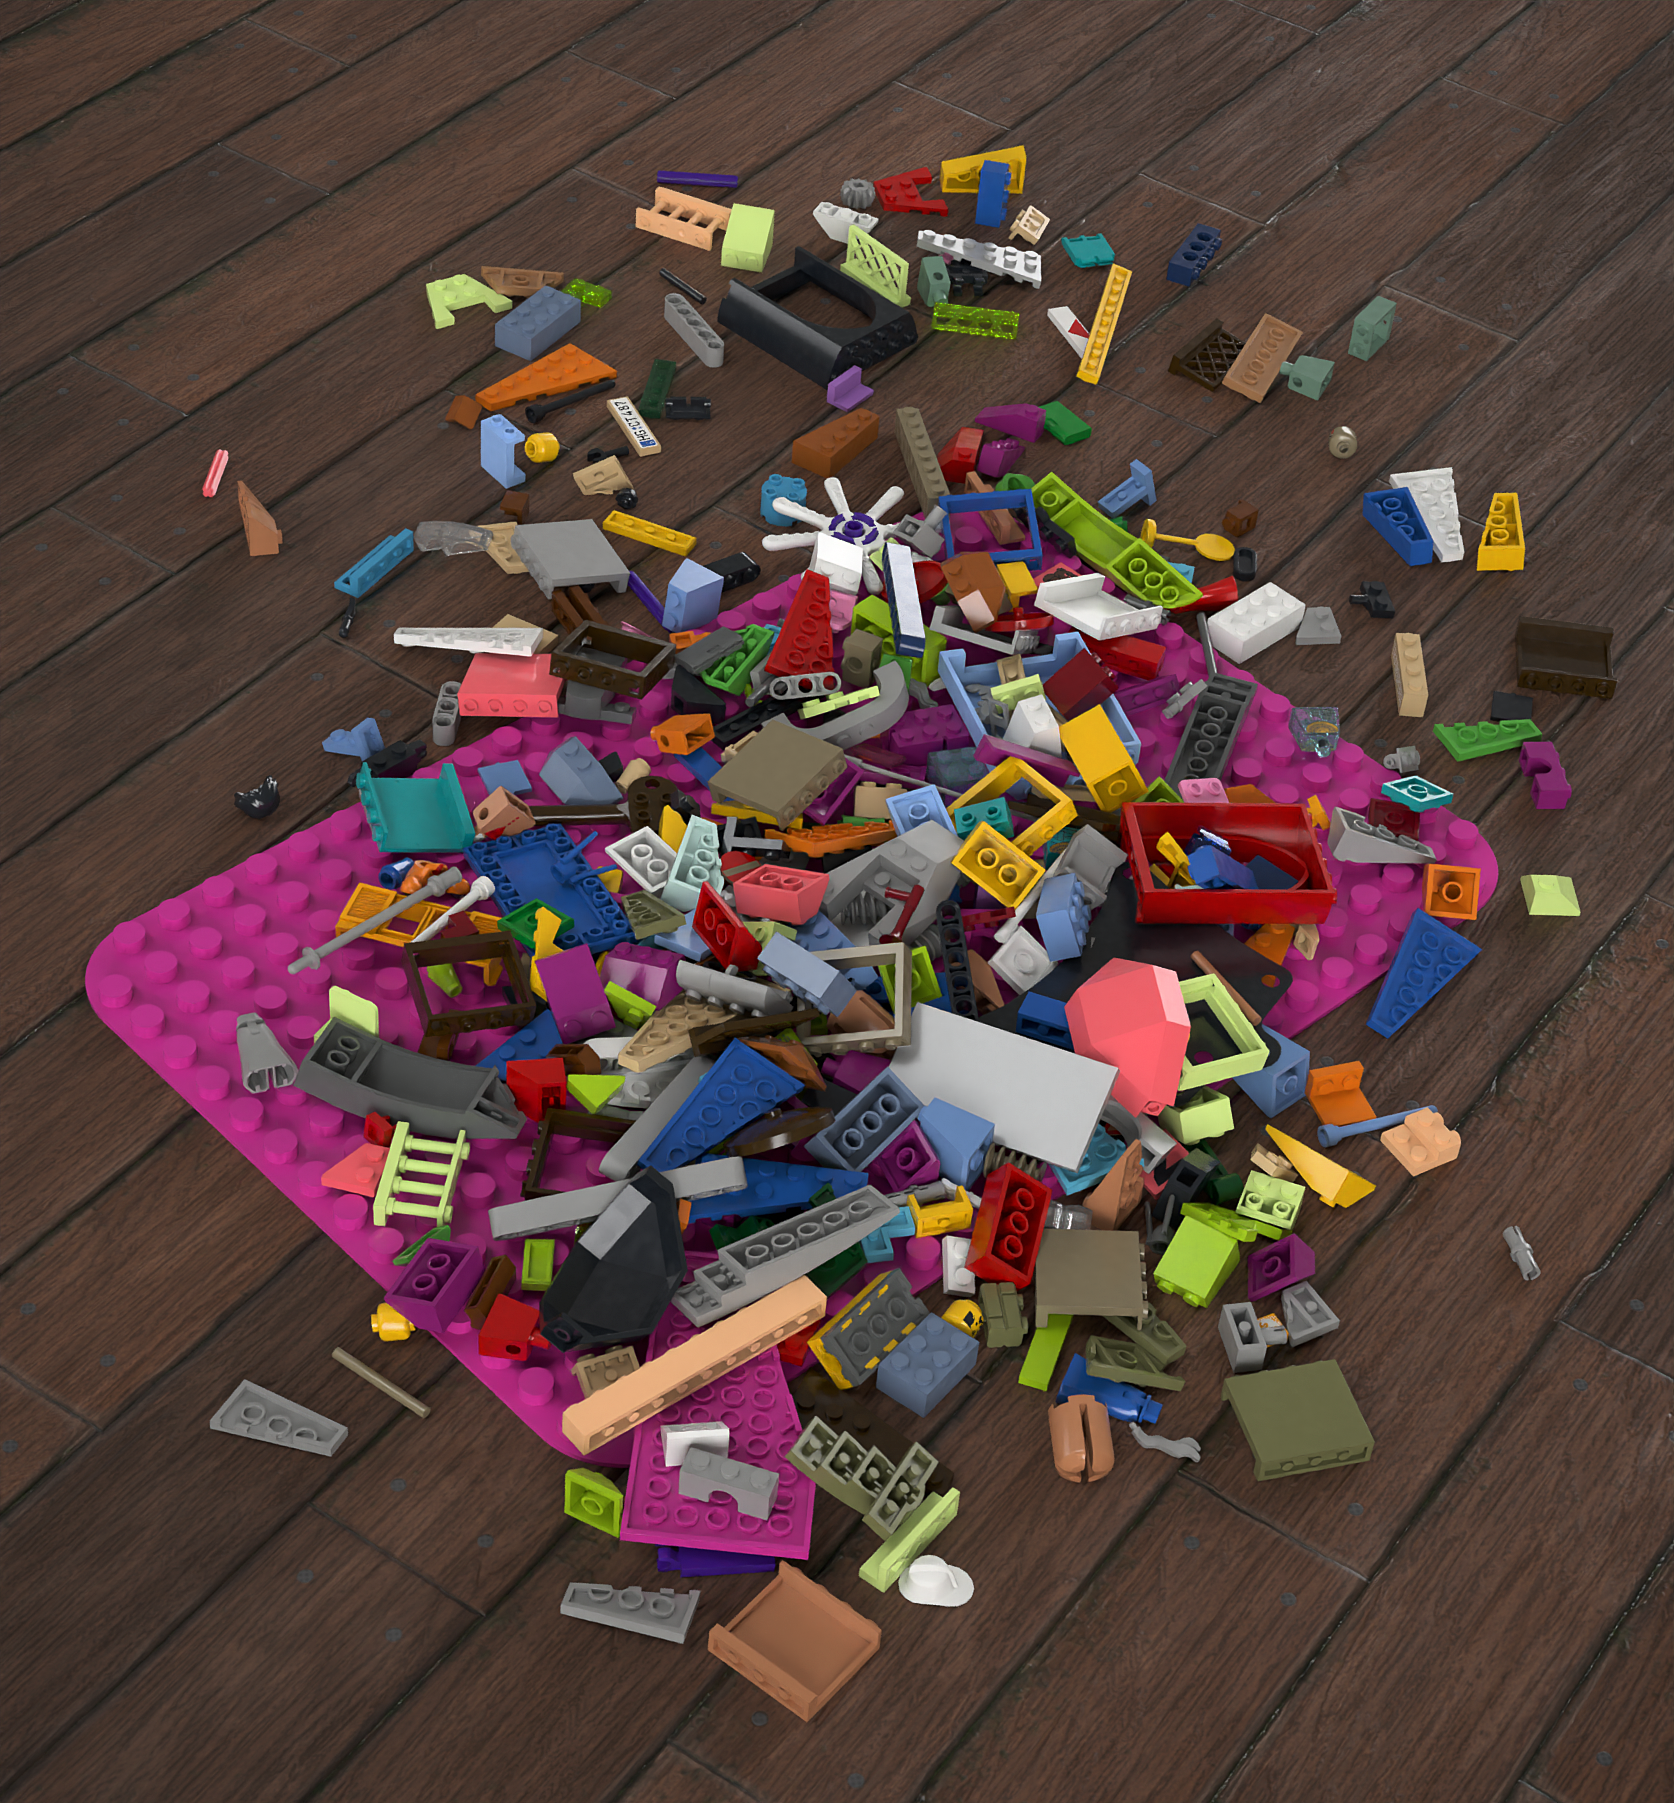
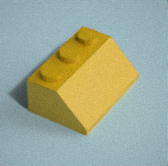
M980 821L975 826L951 861L952 865L1007 908L1014 906L1015 910L1046 871L984 821Z

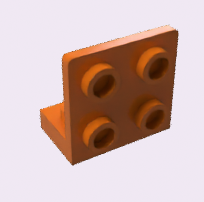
M1360 1061L1309 1071L1304 1093L1322 1125L1333 1124L1342 1127L1376 1119L1374 1111L1359 1088L1364 1069Z

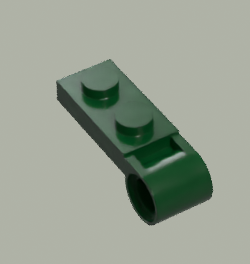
M1204 1138L1194 1145H1182L1189 1153L1197 1148L1219 1161ZM1220 1162L1219 1167L1203 1190L1211 1201L1218 1205L1240 1198L1244 1186L1240 1176L1237 1173L1228 1174Z

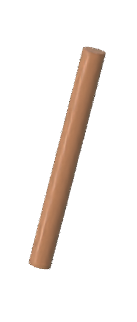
M1199 951L1192 953L1191 959L1206 975L1215 973L1234 1002L1238 1004L1244 1016L1254 1026L1258 1025L1262 1018Z

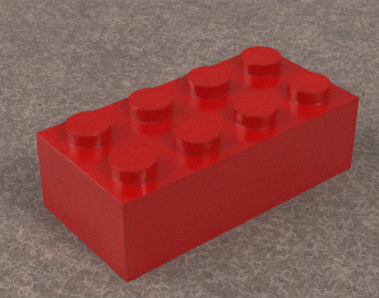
M1009 1162L989 1173L964 1268L988 1283L999 1285L1000 1283L1013 1282L1016 1291L1029 1285L1053 1190Z

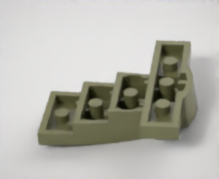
M817 1416L809 1421L785 1455L788 1461L820 1487L848 1506L864 1514L865 1516L862 1521L884 1541L920 1505L925 1493L924 1484L939 1463L919 1443L915 1442L909 1447L897 1467H895L875 1446L867 1452L846 1430L838 1436Z

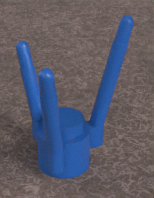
M596 831L584 839L569 854L551 865V873L557 882L562 884L568 881L572 885L578 880L617 869V865L613 864L576 874L579 868L574 858L598 835Z

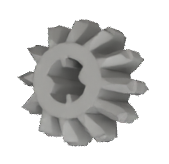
M851 178L850 181H844L840 191L843 205L856 209L870 207L875 198V188L873 183L867 182L866 179L860 180L858 178L854 180Z

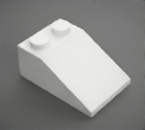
M818 532L809 570L828 577L830 589L856 596L862 575L863 548Z

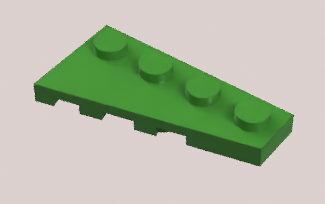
M1530 719L1500 721L1498 725L1488 723V721L1478 722L1477 726L1454 723V727H1444L1443 724H1435L1433 729L1434 734L1457 762L1523 746V742H1541L1543 735Z

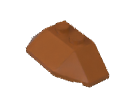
M960 552L943 561L941 569L974 633L997 622L998 611L1001 607L1006 587L988 552Z
M756 1036L736 1038L805 1085L804 1088L825 1091L827 1086L817 1065L801 1042L796 1040L784 1042L773 1036H765V1038Z

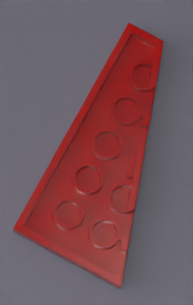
M806 569L764 671L778 677L834 672L832 667L833 640L832 628H830V585L828 577ZM829 675L824 678L823 686L825 689H835V685H833L834 676ZM804 678L798 683V685L812 690L813 684L811 680Z

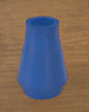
M406 857L400 861L383 866L378 875L380 884L388 890L398 889L405 880L407 872L414 865V861Z

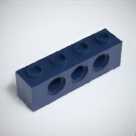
M1198 223L1169 261L1166 280L1188 287L1191 286L1194 280H1198L1201 270L1206 269L1208 261L1213 259L1215 251H1219L1221 247V230Z

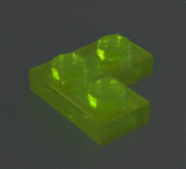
M574 278L560 291L580 299L581 302L602 308L612 298L611 290Z

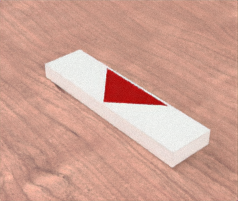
M1068 306L1048 309L1047 316L1082 359L1089 337L1088 331Z

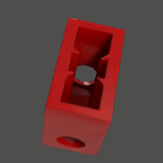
M498 1294L478 1335L479 1355L525 1361L528 1359L534 1346L549 1350L552 1345L540 1334V1311L503 1294Z

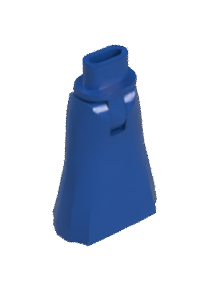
M1077 1353L1074 1354L1056 1398V1404L1061 1405L1068 1402V1396L1093 1395L1096 1402L1102 1403L1104 1406L1107 1403L1109 1416L1123 1421H1137L1139 1423H1142V1420H1146L1156 1424L1163 1404L1151 1400L1152 1395L1147 1397L1146 1393L1124 1381L1117 1383L1107 1378L1088 1375L1086 1373V1359Z

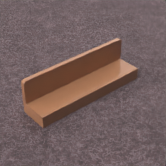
M975 471L966 473V494L994 491L991 485L983 484ZM1007 509L978 511L1000 545L1025 540V535Z

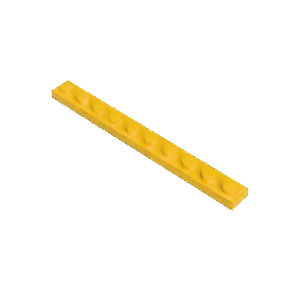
M1114 263L1110 269L1076 377L1081 378L1084 382L1095 385L1100 378L1132 271Z

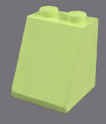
M733 204L722 246L721 266L756 272L763 271L773 244L775 210Z

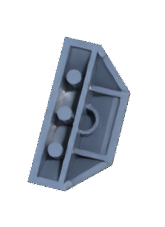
M576 736L568 738L551 750L539 773L541 779L564 805L617 804L624 799L602 765Z

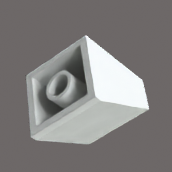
M1043 695L1018 701L1003 740L1062 758L1059 726Z

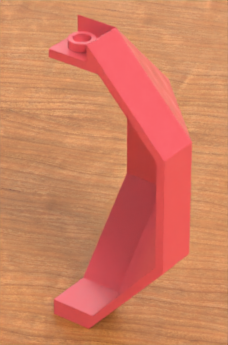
M1113 958L1082 984L1064 1006L1075 1054L1119 1068L1120 1073L1111 1095L1135 1118L1140 1112L1158 1116L1166 1105L1174 1106L1191 1029L1176 972L1172 970Z

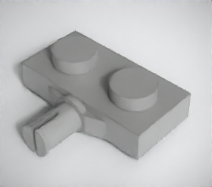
M1200 679L1194 685L1191 681L1179 690L1182 694L1181 696L1177 692L1166 701L1169 706L1162 711L1165 717L1169 719L1176 713L1181 712L1184 705L1207 687L1206 683Z

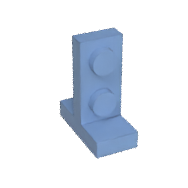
M1137 459L1130 463L1132 476L1098 501L1099 508L1111 518H1116L1140 499L1149 506L1157 501L1152 470Z
M366 718L354 727L351 732L344 731L343 729L333 731L330 737L322 742L324 750L327 752L360 756L362 761L385 749L374 718Z

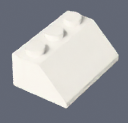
M646 826L605 848V852L649 893L659 899L661 898L677 853L654 831Z

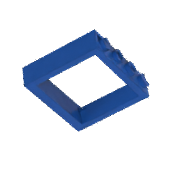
M1031 489L939 496L938 506L947 513L940 522L941 534L945 539L943 541L945 560L955 555L948 514L1026 507L1033 549L992 552L989 554L996 568L997 564L1023 561L1029 571L1042 570L1043 554Z

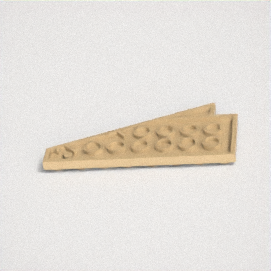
M736 975L737 977L749 978L744 975ZM758 977L755 983L791 993V989H783L777 984ZM683 990L660 1011H655L619 1052L618 1064L629 1068L633 1072H644L647 1068L665 1062L668 1058L684 1053L687 1049L691 1048L689 1029L750 1019L752 1012L746 1011L744 1015H740L731 1011L729 1005L724 1004L722 1008H718L707 1002L708 999L704 997L701 998L700 1002L687 997L685 995L686 991Z

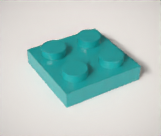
M1416 775L1383 783L1381 793L1389 796L1392 801L1403 803L1414 812L1439 808L1442 805L1452 803L1453 793Z

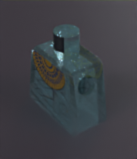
M1338 707L1292 708L1288 728L1302 751L1316 752L1319 757H1327L1331 754V751L1336 750L1340 734Z

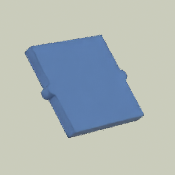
M518 760L505 763L497 762L495 765L478 768V773L489 795L500 786L507 789L513 795L532 792V787Z

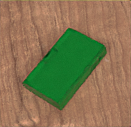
M1054 401L1038 407L1046 410L1044 429L1049 431L1063 445H1068L1091 436V427L1060 402Z

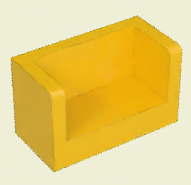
M963 1185L957 1186L955 1200L919 1207L914 1194L908 1195L906 1206H909L915 1225L914 1235L916 1238L971 1228L973 1207Z

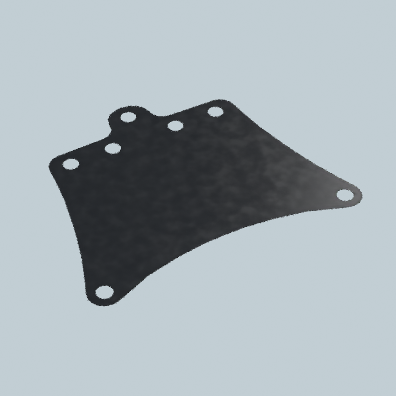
M1129 861L1118 866L1112 875L1107 898L1095 921L1089 928V932L1085 935L1086 945H1083L1081 956L1064 959L1052 972L1033 987L1006 1005L978 1017L980 1023L1075 1053L1073 1049L1016 1032L1018 1011L1028 992L1067 1003L1082 984L1113 958L1150 964L1175 971L1179 982L1206 975L1191 959L1192 953L1199 951L1262 1018L1258 1025H1253V1028L1270 1051V1055L1263 1068H1266L1278 1061L1281 1055V1046L1274 1037L1264 1031L1262 1021L1291 986L1293 976L1287 969L1243 944L1216 924L1136 923L1135 916L1138 896L1134 881L1127 879L1123 875L1124 870L1130 868ZM1150 871L1155 889H1170ZM1091 937L1095 938L1092 947H1091ZM1265 975H1273L1280 980V983L1277 987H1267L1263 985L1261 979ZM1205 999L1185 1004L1191 1025L1190 1038L1186 1050L1189 1051V1062L1192 1066L1200 1065L1194 1059L1195 1054L1200 1051L1209 1052L1213 1056V1061L1243 1054ZM1204 1085L1186 1089L1182 1095H1176L1174 1106H1166L1179 1107L1185 1105Z

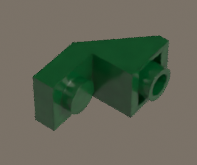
M751 1215L737 1229L715 1224L709 1232L716 1250L770 1228L775 1224L770 1219Z

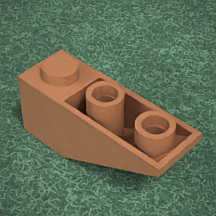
M970 949L967 952L977 1010L982 1015H985L1004 1006L990 965L973 949ZM955 962V963H952L951 965H952V966H959V965H961V963ZM963 986L956 987L957 990H963L966 988Z

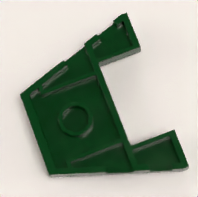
M829 1182L809 1198L808 1203L813 1208L836 1199L834 1190ZM856 1242L804 1275L827 1296L828 1300L866 1267L868 1261L859 1242Z

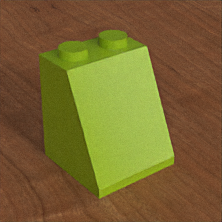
M1186 1215L1153 1273L1157 1287L1165 1293L1172 1294L1174 1292L1183 1296L1182 1299L1192 1306L1198 1307V1305L1207 1308L1240 1261L1238 1241Z

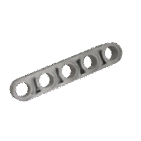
M677 293L666 295L664 318L705 365L714 368L721 366L724 358V342L682 295Z

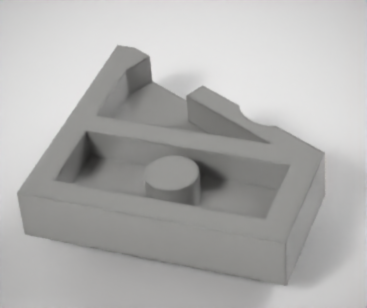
M1307 1281L1283 1290L1281 1301L1289 1333V1343L1292 1347L1338 1328L1340 1320Z

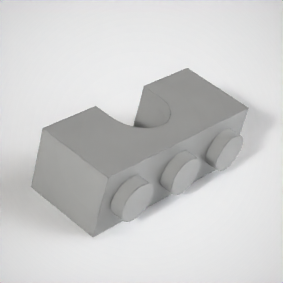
M690 1447L680 1469L678 1494L708 1502L713 1491H723L736 1499L738 1512L768 1520L777 1499L779 1473Z

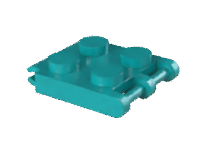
M1102 233L1091 237L1081 235L1079 238L1068 239L1063 237L1061 239L1062 245L1071 260L1080 268L1095 266L1094 263L1098 266L1113 264L1112 261H1114L1115 253Z

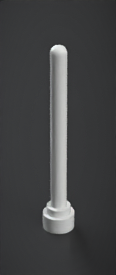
M480 876L472 883L470 892L411 942L432 939L448 925L449 915L465 911L477 900H486L495 892L493 882L488 877Z

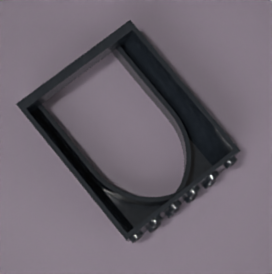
M800 246L795 247L794 266L752 287L747 286L736 278H732L729 282L731 288L727 297L722 298L717 318L718 323L828 390L830 382L854 365L864 371L917 343L918 339L916 324L910 312ZM811 281L869 316L873 322L870 326L860 328L822 326L798 317L772 300Z

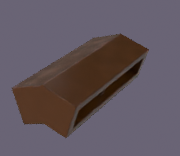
M556 1044L545 1056L546 1058H563L566 1076L568 1074H602L600 1057L589 1044Z
M506 1254L491 1259L464 1309V1312L471 1319L472 1328L482 1329L498 1294L508 1296L516 1281V1266Z

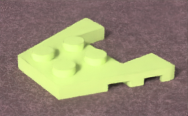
M466 274L455 275L451 278L436 280L426 284V293L436 329L454 325V316L449 311L485 302L494 313L512 309V300L497 294L491 288Z
M877 686L863 688L845 695L843 691L827 695V700L820 702L818 698L802 703L803 708L798 710L800 719H806L879 696L880 693Z

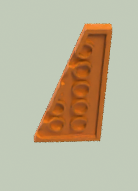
M889 820L888 824L876 823L874 821L864 822V826H853L852 823L812 826V830L787 828V833L777 832L775 829L765 830V839L784 840L792 848L793 852H806L809 857L813 858L823 857L824 853L827 852L841 854L844 853V849L862 850L865 848V845L880 846L897 837L892 820Z

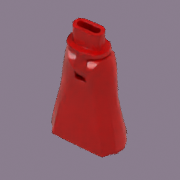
M1230 576L1210 585L1197 588L1203 593V596L1197 601L1178 608L1163 609L1176 614L1190 611L1220 612L1238 601L1235 579L1233 576Z

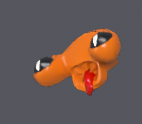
M424 860L415 861L412 868L407 872L400 891L405 896L413 894L427 885L428 878L433 875L438 876L447 871V865ZM461 879L460 883L451 886L445 892L450 893L454 898L461 899L470 892V885L466 879Z

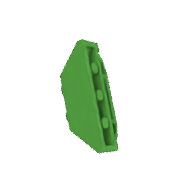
M755 624L746 626V629L734 631L741 635L742 640H744L742 648L727 657H721L713 662L712 666L699 673L706 684L738 696L745 690L746 684H750L752 681L750 671L767 656L774 638V631Z

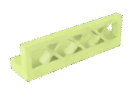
M952 1487L944 1497H941L933 1491L865 1562L859 1570V1577L884 1593L957 1515L960 1492Z

